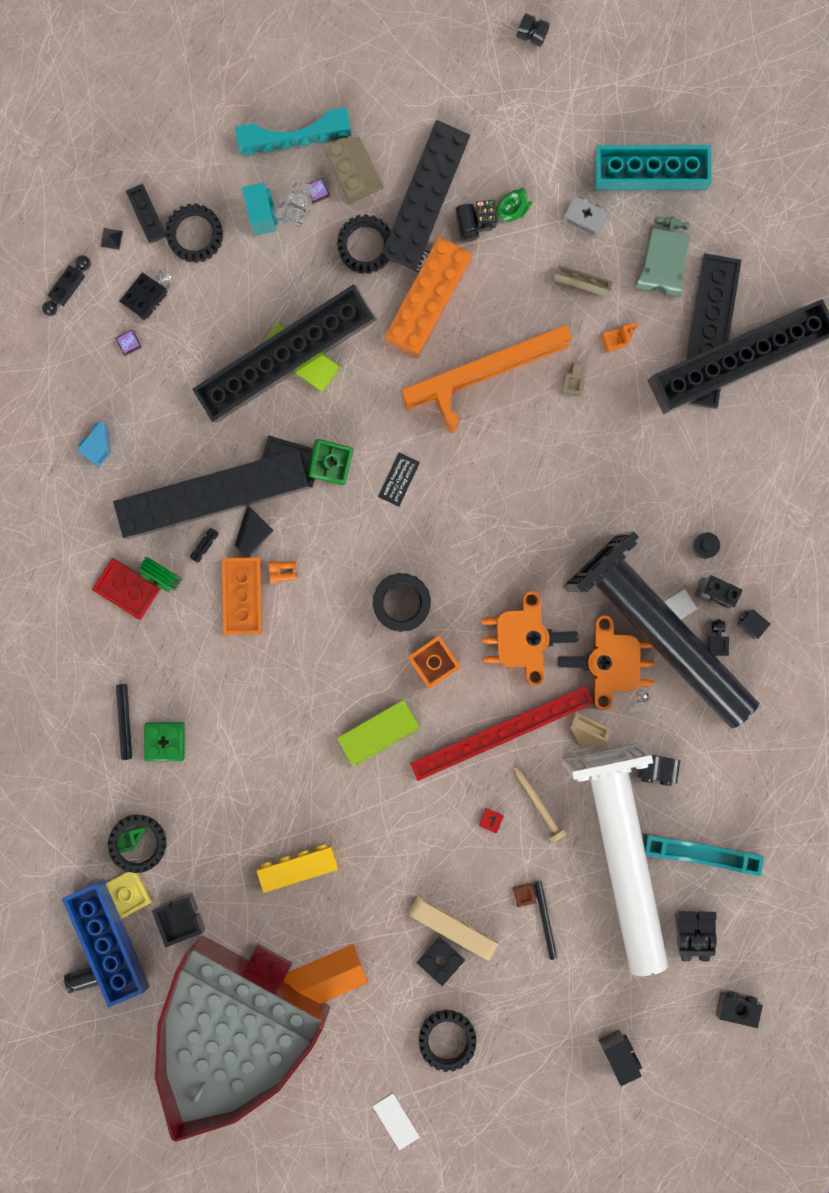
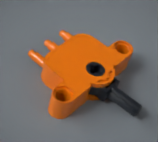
M529 591L522 597V611H507L499 615V617L481 619V624L496 625L497 636L482 638L483 644H497V655L483 657V663H501L505 667H525L526 681L530 685L537 686L544 680L542 651L547 647L553 646V643L578 642L579 634L578 631L552 632V629H546L545 626L541 625L540 596L535 591ZM528 595H533L536 598L535 605L527 604L526 597ZM531 633H534V636L538 637V640L534 641V644H532V641L528 640V637L532 635ZM534 671L538 672L540 676L539 680L535 683L530 680V674Z
M606 615L596 618L594 622V650L589 654H583V657L559 656L557 659L559 668H583V671H589L593 675L594 706L600 710H607L612 706L613 691H633L637 687L654 686V680L640 679V667H654V661L640 660V648L654 647L648 641H640L634 636L614 635L613 620ZM601 619H605L608 622L606 630L601 629L599 626ZM603 657L604 661L608 662L607 665H604V668H602V665H599V661H601ZM601 696L607 698V704L604 707L598 704V699Z

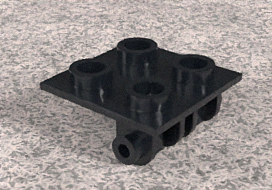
M142 272L119 302L145 321L153 313L151 308L156 310L154 305L159 306L160 304L157 301L161 303L164 297L167 296L166 293L168 291L164 286Z

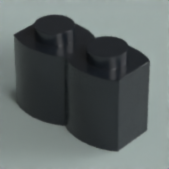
M652 755L653 763L648 764L647 768L638 769L637 776L641 777L643 782L653 783V780H659L661 785L672 786V783H677L681 760Z

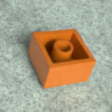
M437 636L407 657L429 689L461 668L440 636Z

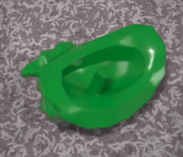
M523 187L508 192L498 202L496 215L505 222L523 218L533 201H528L527 192Z

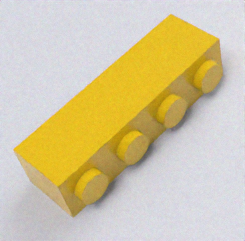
M327 843L316 846V850L311 852L306 849L298 852V856L292 858L290 855L279 858V862L272 864V861L260 864L261 868H258L257 874L263 893L338 870L339 865L333 846H327Z

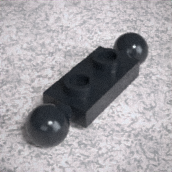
M78 256L75 261L76 267L74 268L69 265L47 296L51 298V301H46L42 305V311L45 315H55L58 304L64 307L86 277L82 271L88 270L91 265V261L87 256Z

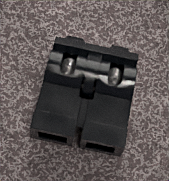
M678 911L675 913L677 946L682 961H690L692 956H698L702 962H709L711 956H715L717 945L716 912L699 911L696 913V911Z

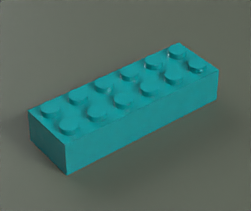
M597 145L594 152V191L708 190L712 183L711 145Z

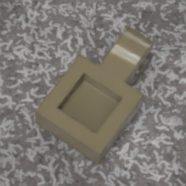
M573 362L572 374L566 373L562 393L582 395L585 376H580L582 362Z

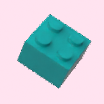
M264 182L242 187L254 235L277 231L275 225L279 223L270 188L266 189Z

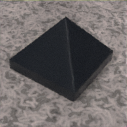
M104 228L101 247L120 250L123 231Z

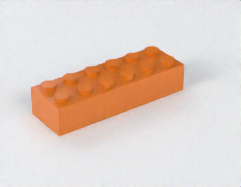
M438 237L385 335V342L419 359L472 261V253Z

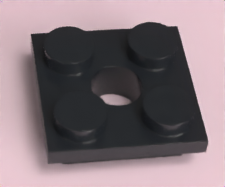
M439 936L416 963L443 986L464 963L465 958ZM438 956H444L446 963L438 965L435 959Z

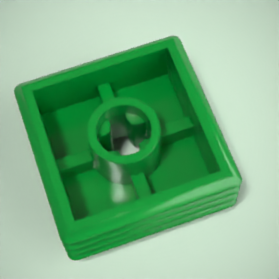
M321 439L315 440L307 477L345 485L354 449ZM331 457V461L334 462V465H330L329 467L328 463H326V460L330 459Z
M144 557L145 560L140 564L141 567H138L141 571L140 576L152 583L156 580V586L168 593L170 590L176 591L182 578L152 559Z
M147 722L144 724V761H183L185 759L184 722ZM163 736L166 740H169V744H166L165 747L160 743Z

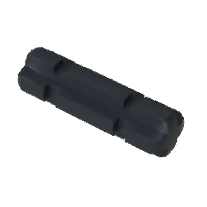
M213 528L207 531V536L202 538L196 547L197 550L193 551L190 555V558L197 563L200 562L202 555H205L210 548L213 539L215 540L219 535Z

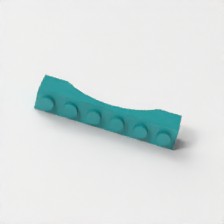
M347 107L328 110L315 123L296 131H271L261 128L254 123L235 126L240 154L245 156H252L257 152L270 153L274 149L280 148L287 150L297 145L308 146L314 142L326 143L331 139L339 140L351 136Z
M644 834L643 844L647 856L699 863L761 876L764 857L760 854L653 834Z

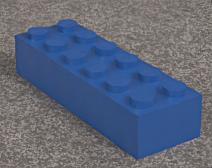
M103 879L62 898L108 1008L144 993L150 987L105 880Z

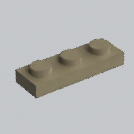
M558 265L554 280L562 285L568 284L582 291L593 292L598 296L608 297L612 286V281Z

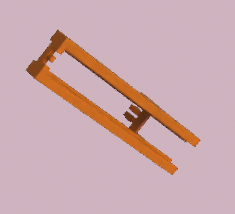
M567 325L401 389L405 407L409 411L436 400L448 432L455 433L458 430L459 419L457 413L452 412L450 408L452 393L569 348L568 342H571L573 339Z

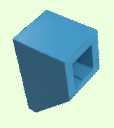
M102 421L94 424L90 430L91 434L87 438L82 439L77 450L98 467L102 465L111 453L108 426Z

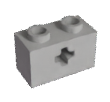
M574 196L563 222L597 238L608 216V212L599 205L594 206L583 197L578 198ZM586 213L589 214L587 218L583 217Z

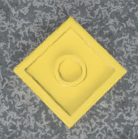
M126 872L106 883L121 919L153 902L138 873Z

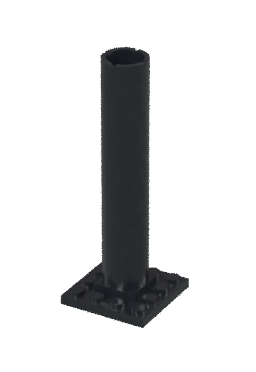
M634 531L618 533L563 587L568 592L582 593L584 591L588 592L595 585L730 728L740 726L749 719V715L752 716L760 703L624 560L626 556L623 552L634 548L639 536Z

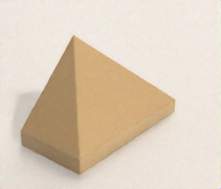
M577 712L571 725V729L580 747L605 745L611 731L610 728Z

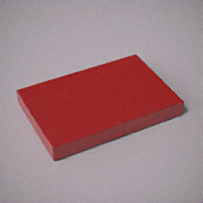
M114 558L110 560L92 588V591L138 620H142L161 590L156 584L143 578L140 574Z

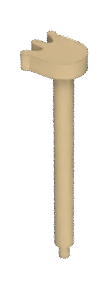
M515 767L516 776L554 833V836L549 838L550 841L554 843L567 835L564 829L559 830L522 771Z

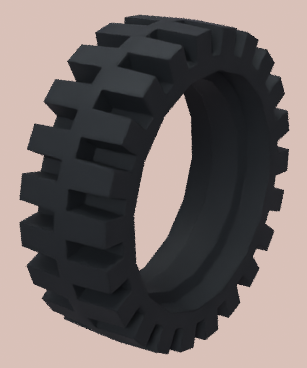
M190 203L186 207L180 206V210H174V215H170L168 218L169 222L166 223L167 229H165V234L170 248L180 259H185L190 263L191 261L194 263H198V261L204 262L206 258L211 259L213 254L216 255L218 248L222 245L221 241H223V230L218 217L210 208L208 209L204 205L200 206L197 203L191 205ZM191 216L205 218L213 229L210 243L205 248L197 251H189L183 248L176 238V230L179 224L185 218Z
M364 214L362 217L357 215L354 219L352 217L348 223H344L343 228L339 231L337 239L339 255L345 265L355 272L359 271L362 274L363 272H367V274H370L372 271L377 272L379 268L385 267L389 259L382 257L380 254L373 261L363 262L356 260L347 249L348 237L354 230L360 227H371L381 234L385 246L391 230L386 223H383L382 219H377L374 215L371 217L368 214Z
M131 815L125 817L113 827L109 835V855L112 861L126 872H146L155 867L163 858L167 844L166 835L161 825L149 816ZM132 825L148 827L154 832L157 839V847L154 854L148 860L141 863L127 861L118 849L120 834Z
M454 1010L437 1011L424 1021L419 1033V1048L424 1060L431 1067H435L439 1071L441 1069L443 1072H448V1070L453 1072L458 1068L460 1070L465 1064L467 1065L474 1056L477 1042L476 1033L472 1023L463 1014L457 1013ZM443 1022H453L459 1025L465 1031L467 1037L464 1051L453 1059H442L436 1056L431 1051L428 1043L432 1029Z

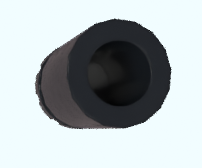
M463 204L456 207L455 211L461 241L467 242L478 239L480 235L474 205Z
M91 967L64 975V983L68 993L98 986Z

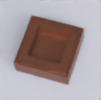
M532 883L513 887L517 907L536 903Z

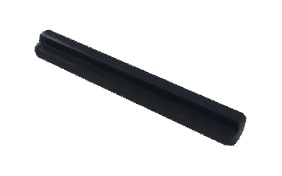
M127 684L116 685L120 753L122 760L132 759L128 688Z

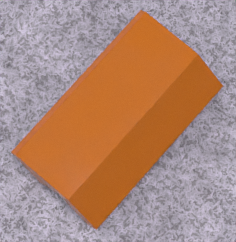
M354 944L287 972L284 981L297 992L319 1004L368 983Z

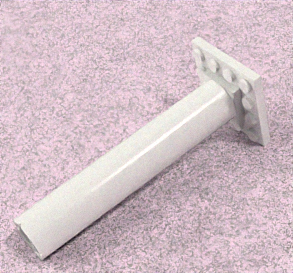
M633 744L562 759L564 768L574 780L577 779L578 782L589 780L590 777L629 971L635 976L661 973L668 968V961L629 775L632 767L643 769L647 768L648 764L653 763L652 755L640 745Z

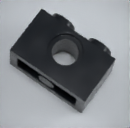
M727 991V993L720 992L716 1016L719 1020L758 1029L763 1005L757 1001L758 998L746 995V998L740 997L738 993L733 991ZM743 1004V1010L736 1012L737 1005Z

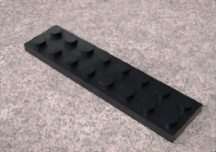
M436 119L382 251V257L414 271L417 270L470 134Z
M703 254L686 360L729 341L741 259ZM721 389L688 405L717 409Z

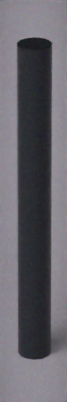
M542 881L534 882L549 958L554 960L557 959L550 919Z

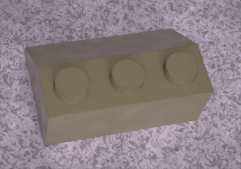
M359 137L341 138L324 146L327 159L349 204L384 189Z

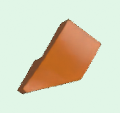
M637 322L602 333L600 336L606 353L624 348L630 342L631 336L638 325Z

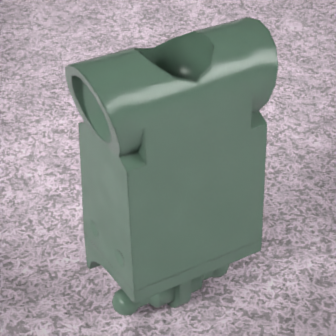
M674 216L664 219L656 217L654 219L655 224H663L668 229L662 230L650 227L642 273L635 289L645 291L659 290L665 295L682 297V274L691 235L673 232V229L683 228L687 230L690 225L688 222H681L679 219H675Z

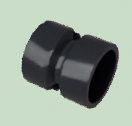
M525 13L516 37L524 41L531 40V44L541 47L548 33L550 23L542 19L536 21L535 16Z

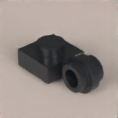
M721 619L712 621V632H716V636L708 637V649L715 656H729V636H722L726 626L725 621H721Z

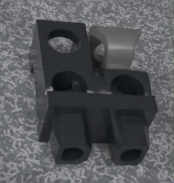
M710 575L707 578L703 577L701 579L695 596L709 603L713 598V602L729 609L736 607L743 589Z

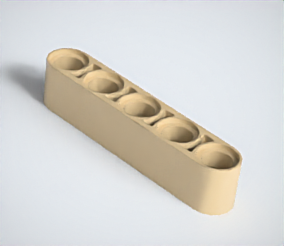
M416 896L407 912L410 917L485 960L490 961L499 945V942L419 896Z

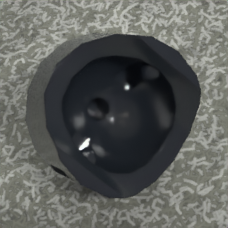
M709 532L698 535L693 541L694 553L701 559L714 557L720 550L718 537Z

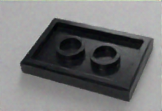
M268 435L262 459L299 449L307 473L313 448ZM308 477L310 487L313 488L315 479Z

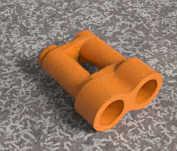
M269 561L271 584H276L278 581L297 580V572L295 573L296 561ZM293 569V573L280 574V570Z

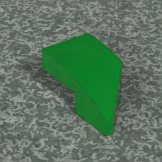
M142 827L122 832L118 839L120 853L134 850L146 828Z

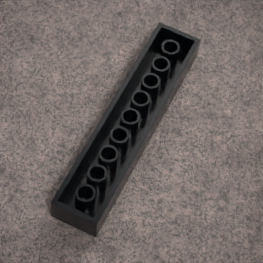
M353 284L209 377L192 390L211 421L219 422L377 319L358 287Z
M823 299L818 300L654 374L647 381L663 415L829 340V311Z
M297 449L115 500L113 504L122 537L124 539H132L307 490L311 487L301 451Z

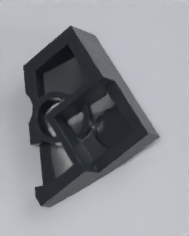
M248 506L234 545L249 558L274 530Z

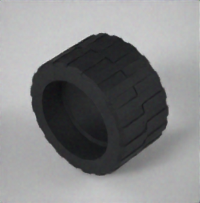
M396 573L383 579L376 587L372 603L374 613L385 627L398 632L411 631L419 627L426 620L430 611L431 598L428 588L418 577L408 573ZM396 585H408L419 595V610L409 620H395L384 609V597L388 590Z

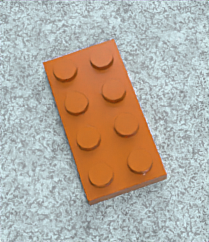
M260 557L222 558L223 635L262 634Z

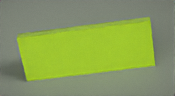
M277 322L265 341L286 327ZM323 354L295 373L320 391H324L332 383L342 367Z
M402 700L337 739L351 765L356 767L421 728L405 700Z

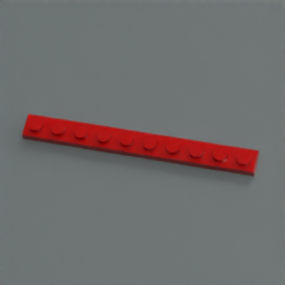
M587 686L581 687L413 761L410 765L417 781H420L590 706L594 702Z

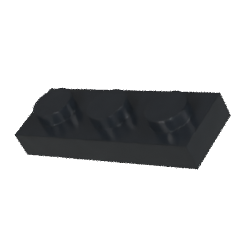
M142 183L127 190L128 198L149 244L165 238V231L144 184Z

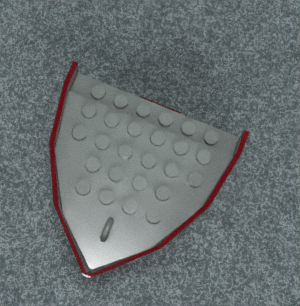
M201 936L185 953L175 971L157 1024L155 1081L172 1141L178 1142L235 1124L277 1094L313 1049L325 1025L330 1006L325 1002L319 1004L300 994L284 981L293 962L260 944L249 961L205 936Z

